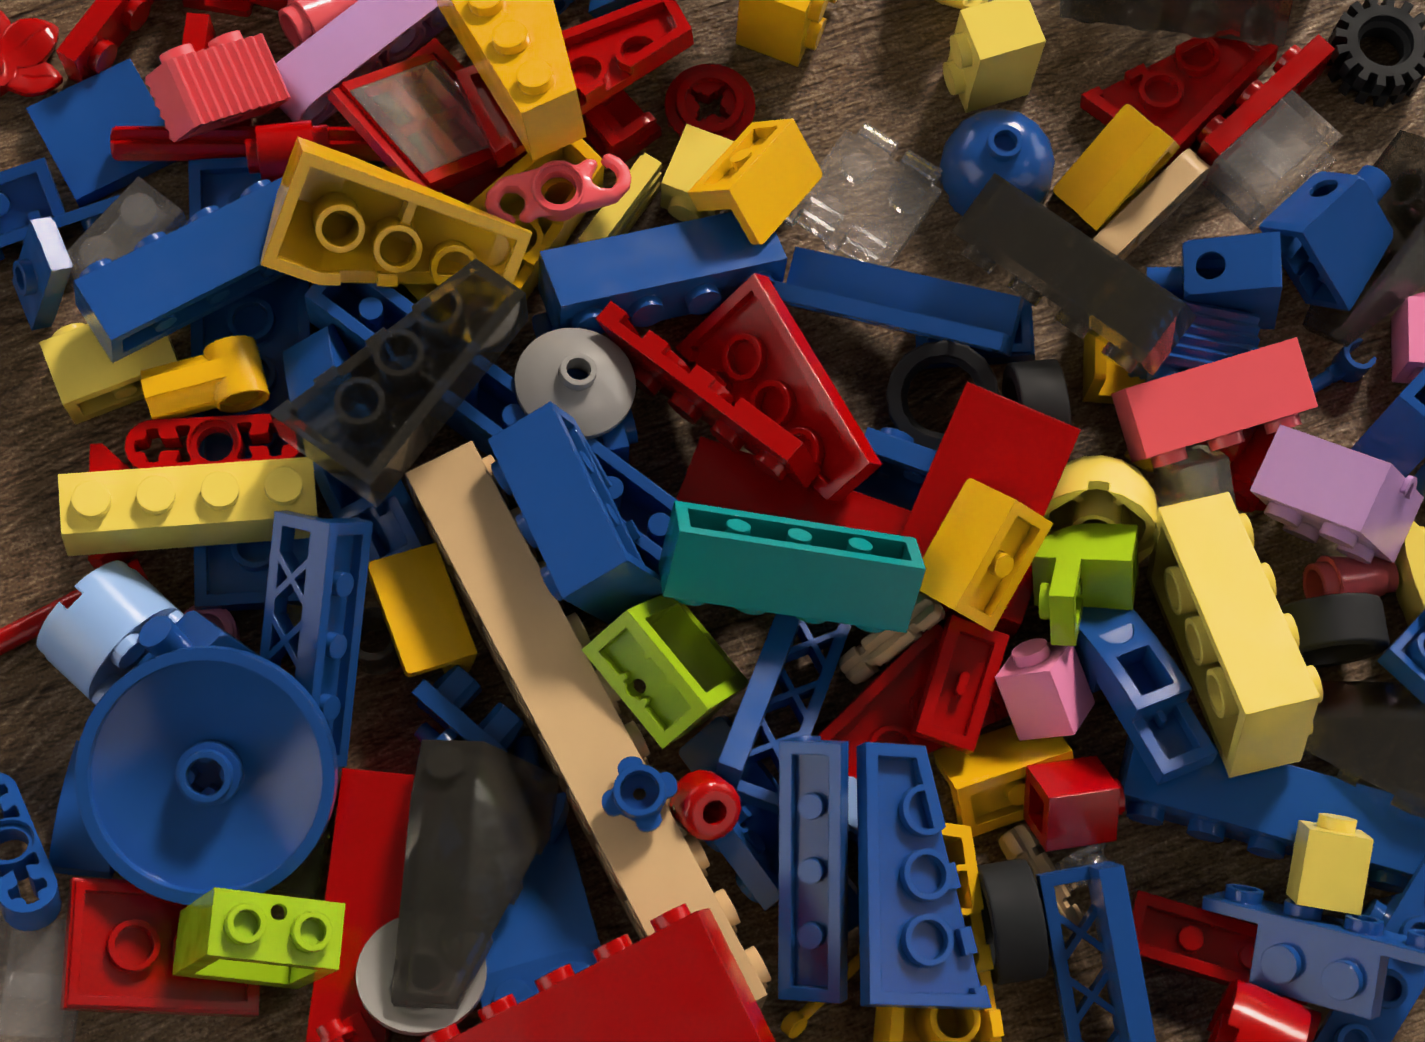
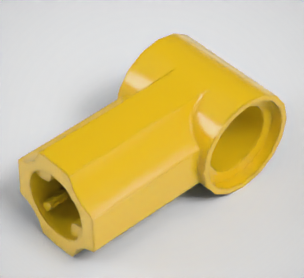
M246 335L221 338L207 345L202 355L140 371V381L152 419L181 418L215 408L220 412L238 413L257 408L266 403L270 397L257 342L253 337Z

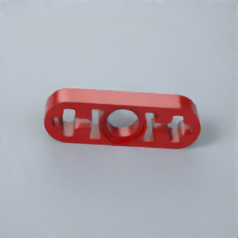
M280 413L151 419L134 426L125 440V453L134 469L305 457V450L295 420ZM249 432L252 444H267L272 441L273 433L283 432L286 441L292 442V444L283 445L281 455L271 456L267 446H249L252 458L244 459L246 449L241 434ZM213 433L226 434L233 440L230 454L219 461H208L199 454L201 442ZM187 435L186 447L191 460L183 462L184 459L179 450H164L158 456L159 461L150 462L146 454L140 451L149 449L152 439L160 438L165 448H184L181 436Z

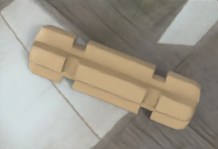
M919 593L907 633L890 630L880 633H869L861 640L862 645L853 646L840 657L838 661L840 669L853 684L865 682L879 671L878 665L881 667L883 664H888L922 636L921 631L930 630L943 620L945 616L944 608L935 599L924 593Z
M1026 823L1010 829L998 839L999 846L1007 860L1025 859L1033 872L1036 884L1035 874L1056 871L1047 853L1043 852L1040 854L1036 846L1040 843ZM1065 884L1054 886L1059 913L1075 925H1078L1083 918V914L1077 904L1070 906L1066 898L1071 896ZM1061 924L1063 939L1067 941L1073 932Z

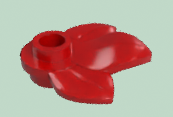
M0 10V97L8 91L24 97L40 96L54 90L63 83L61 74L46 62L59 40V28L55 24L38 18L19 19L11 24L8 17Z

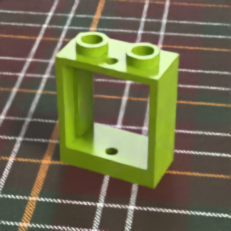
M663 594L627 609L582 649L583 653L662 749L706 722L749 684L747 678L690 609L674 598L663 597ZM636 679L644 681L646 685L644 693H639L635 690L634 681Z
M214 887L180 911L172 976L300 989L339 970L346 903ZM274 905L283 908L285 913L283 919L272 917L271 909Z

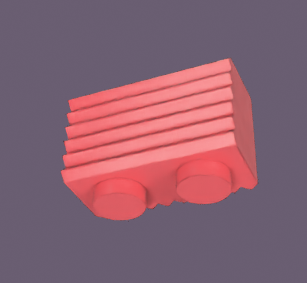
M235 30L209 41V48L195 52L192 44L189 43L174 47L159 56L161 64L145 77V84L150 87V95L155 98V106L160 109V117L165 120V128L169 131L170 140L177 142L270 114L291 99L263 33L243 39L240 30Z

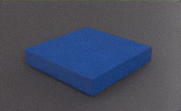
M130 58L26 108L79 208L176 162L117 161L112 157L110 134L113 127L165 126V120L160 117L159 109L155 106L152 96Z

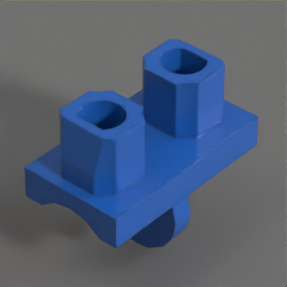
M459 665L451 668L433 685L423 679L412 691V695L418 699L417 706L445 730L440 734L427 722L417 729L414 736L428 748L420 761V766L432 774L446 763L461 776L472 764V761L458 750L461 744L499 777L511 764L508 752L525 728L524 722L501 702L491 710L479 725L464 714L463 711L482 692V688Z

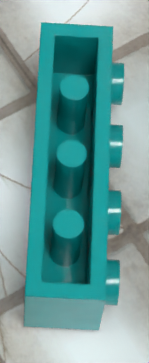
M676 500L673 503L658 564L663 597L674 598L685 605L699 606L708 603L734 607L750 615H761L765 612L789 615L811 624H821L825 621L855 625L859 629L871 633H880L885 630L907 633L926 571L917 540L913 537Z

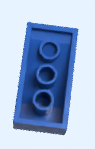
M552 772L542 774L544 791L549 795L558 794ZM517 781L431 804L460 922L475 935L485 955L487 979L483 995L480 999L482 1008L512 993L517 1003L539 993L534 982L535 980L567 964H571L575 974L597 963L592 951L600 947L566 822L555 843L550 845L546 819L541 817L537 810H533L532 817L525 825L529 849L520 845L505 828L498 804L511 803L519 796Z

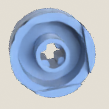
M119 560L100 566L80 580L74 587L82 595L68 609L58 602L45 619L36 642L38 650L45 655L46 659L95 705H97L102 696L116 681L132 670L148 653L139 642V633L145 623L153 617L166 615L176 624L184 616L174 604L138 571Z

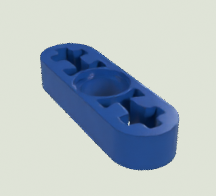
M0 772V807L3 819H0V844L10 840H19L28 845L26 851L21 856L11 860L0 859V909L5 921L11 927L21 931H35L48 926L57 918L62 907L57 879L18 786L9 775ZM29 878L34 895L39 898L38 901L31 904H26V901L21 897L18 881Z

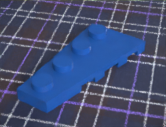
M865 742L856 746L860 1006L964 1010L992 1008L986 985L980 986L973 954L978 953L972 927L965 926L956 889L961 888L955 862L949 863L941 831L946 825L926 746Z

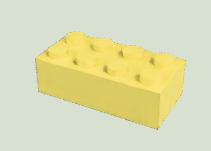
M1229 492L1159 507L1156 518V530L1154 529L1153 535L1155 545L1150 554L1146 576L1229 778L1300 762L1308 736L1313 733V719L1318 703H1321L1323 700V687L1316 668L1313 665L1306 666L1300 653L1299 632L1294 618L1290 613L1283 614L1276 599V580L1270 565L1266 562L1260 563L1254 549V532L1250 519L1245 513H1238Z

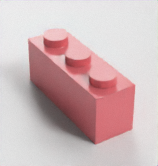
M1297 337L1131 386L1111 394L1131 462L1150 458L1153 469L1189 459L1186 447L1207 441L1210 452L1245 442L1242 430L1263 424L1266 435L1277 432L1280 424L1290 428L1301 425L1299 413L1318 407Z

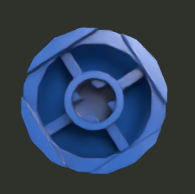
M998 108L979 111L959 123L944 145L938 177L940 185L943 183V188L949 196L948 202L955 212L976 224L995 228L1008 226L1009 221L1019 220L1024 216L1027 219L1037 212L1047 198L1051 188L1055 159L1049 138L1036 122L1020 112Z

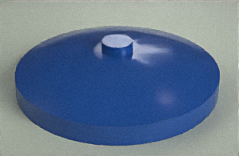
M194 646L167 652L140 664L116 681L102 696L89 716L80 737L74 770L75 792L82 822L98 852L117 873L134 886L166 901L190 905L214 887L264 893L291 875L309 856L327 828L337 795L338 761L332 733L322 711L309 692L292 675L273 662L248 651L223 646Z

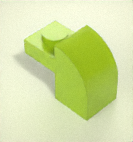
M1085 523L1060 529L1045 537L1032 561L1034 606H1039V618L1050 620L1051 645L1076 646L1083 607L1133 610L1139 575L1138 525Z

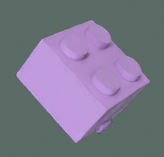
M1281 424L1250 489V492L1267 505L1264 514L1283 523L1282 529L1287 533L1310 543H1316L1319 536H1322L1338 544L1336 550L1366 564H1371L1374 556L1392 563L1395 562L1424 499L1416 490L1417 477L1408 475L1405 478L1392 463Z

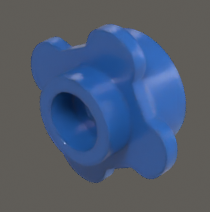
M626 757L618 764L619 775L615 780L613 789L606 791L602 796L603 810L611 817L622 815L634 821L637 828L642 832H652L661 825L662 817L660 812L666 800L674 797L677 793V781L671 773H659L655 768L643 764L642 760L638 757ZM640 788L646 792L644 799L637 800L634 798L633 793L636 789Z

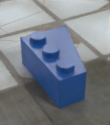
M550 401L487 439L497 461L491 464L492 472L501 488L509 496L514 495L521 510V513L516 515L517 525L526 541L533 548H539L546 563V566L540 570L541 576L556 600H565L603 622L610 624L627 609L662 594L660 573H656L645 566L634 544V541L642 537L633 520L624 523L608 491L613 485L572 416Z

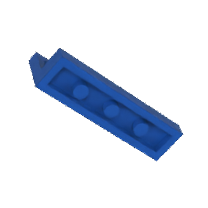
M796 246L787 282H774V287L786 306L933 340H948L968 345L972 349L1007 357L1011 356L1024 299L1019 296Z
M274 511L260 656L281 667L282 658L287 653L289 654L296 667L295 679L313 697L328 723L336 748L338 768L347 766L373 522L358 518L323 519L292 511ZM295 529L310 532L308 556L301 565L293 552ZM294 591L302 604L301 621L295 627L286 613L288 597Z
M775 615L715 771L717 775L733 785L740 796V801L779 815V786L775 793L743 781L741 778L746 765L769 756L779 772V741L802 735L811 736L852 625L839 623L837 630L814 638L804 621L799 620L795 616ZM798 634L802 643L792 647ZM830 647L827 658L825 659L821 650ZM809 655L820 675L819 679L795 688L784 666L787 662ZM777 684H779L783 693L773 697ZM812 696L806 710L802 700ZM790 705L801 725L800 730L775 740L764 719L766 713ZM759 734L764 745L753 749Z
M809 735L779 741L778 999L838 1004L848 999L849 741L821 740V736Z
M1105 861L1035 874L1043 907L1048 947L1066 1042H1084L1081 1038L1079 1023L1093 1002L1112 1014L1114 1031L1107 1042H1156L1124 865ZM1087 880L1091 906L1079 924L1075 925L1059 913L1054 886ZM1094 920L1098 940L1087 933ZM1061 924L1073 932L1065 944ZM1081 939L1100 951L1103 968L1089 989L1070 976L1067 961ZM1105 984L1107 986L1109 1003L1098 996ZM1072 987L1084 995L1077 1007Z

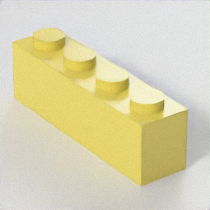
M313 456L58 474L61 536L68 556L271 541L274 511H292L318 517ZM295 529L294 539L310 537V532Z

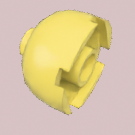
M1104 455L1083 456L1067 462L1044 515V518L1053 523L1047 536L1060 529L1085 523L1138 525V563H1140L1152 553L1155 545L1153 535L1154 529L1156 530L1158 506L1154 489L1138 468L1122 459Z

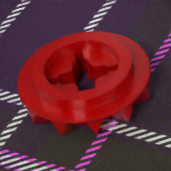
M700 64L684 70L672 81L665 97L668 127H672L680 138L686 124L734 141L750 125L755 116V97L749 83L735 70L719 64ZM722 95L719 111L722 116L718 117L715 114H710L706 119L702 118L699 122L700 105L698 102L710 104L714 99L718 100Z

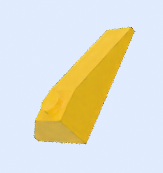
M297 136L277 191L260 264L261 266L317 285L341 286V283H376L377 286L398 287V284L438 285L440 288L511 289L533 233L526 228L361 159Z

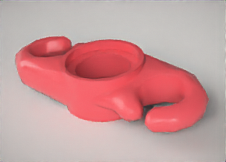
M609 153L604 155L601 160L602 165L611 169L616 175V183L609 189L599 188L592 182L593 173L598 166L594 159H586L577 165L567 161L554 160L543 164L539 168L499 179L487 192L485 207L487 213L515 224V218L501 209L500 201L507 193L518 194L524 199L525 203L519 215L522 223H530L539 217H544L551 221H566L577 214L617 203L630 189L632 177L628 166L622 159ZM563 178L572 183L576 193L567 203L553 204L543 197L541 193L542 186L550 179Z

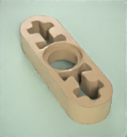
M1190 148L1185 150L1092 239L1079 256L1078 262L1093 275L1096 269L1108 270L1110 274L1200 186L1211 171V167Z

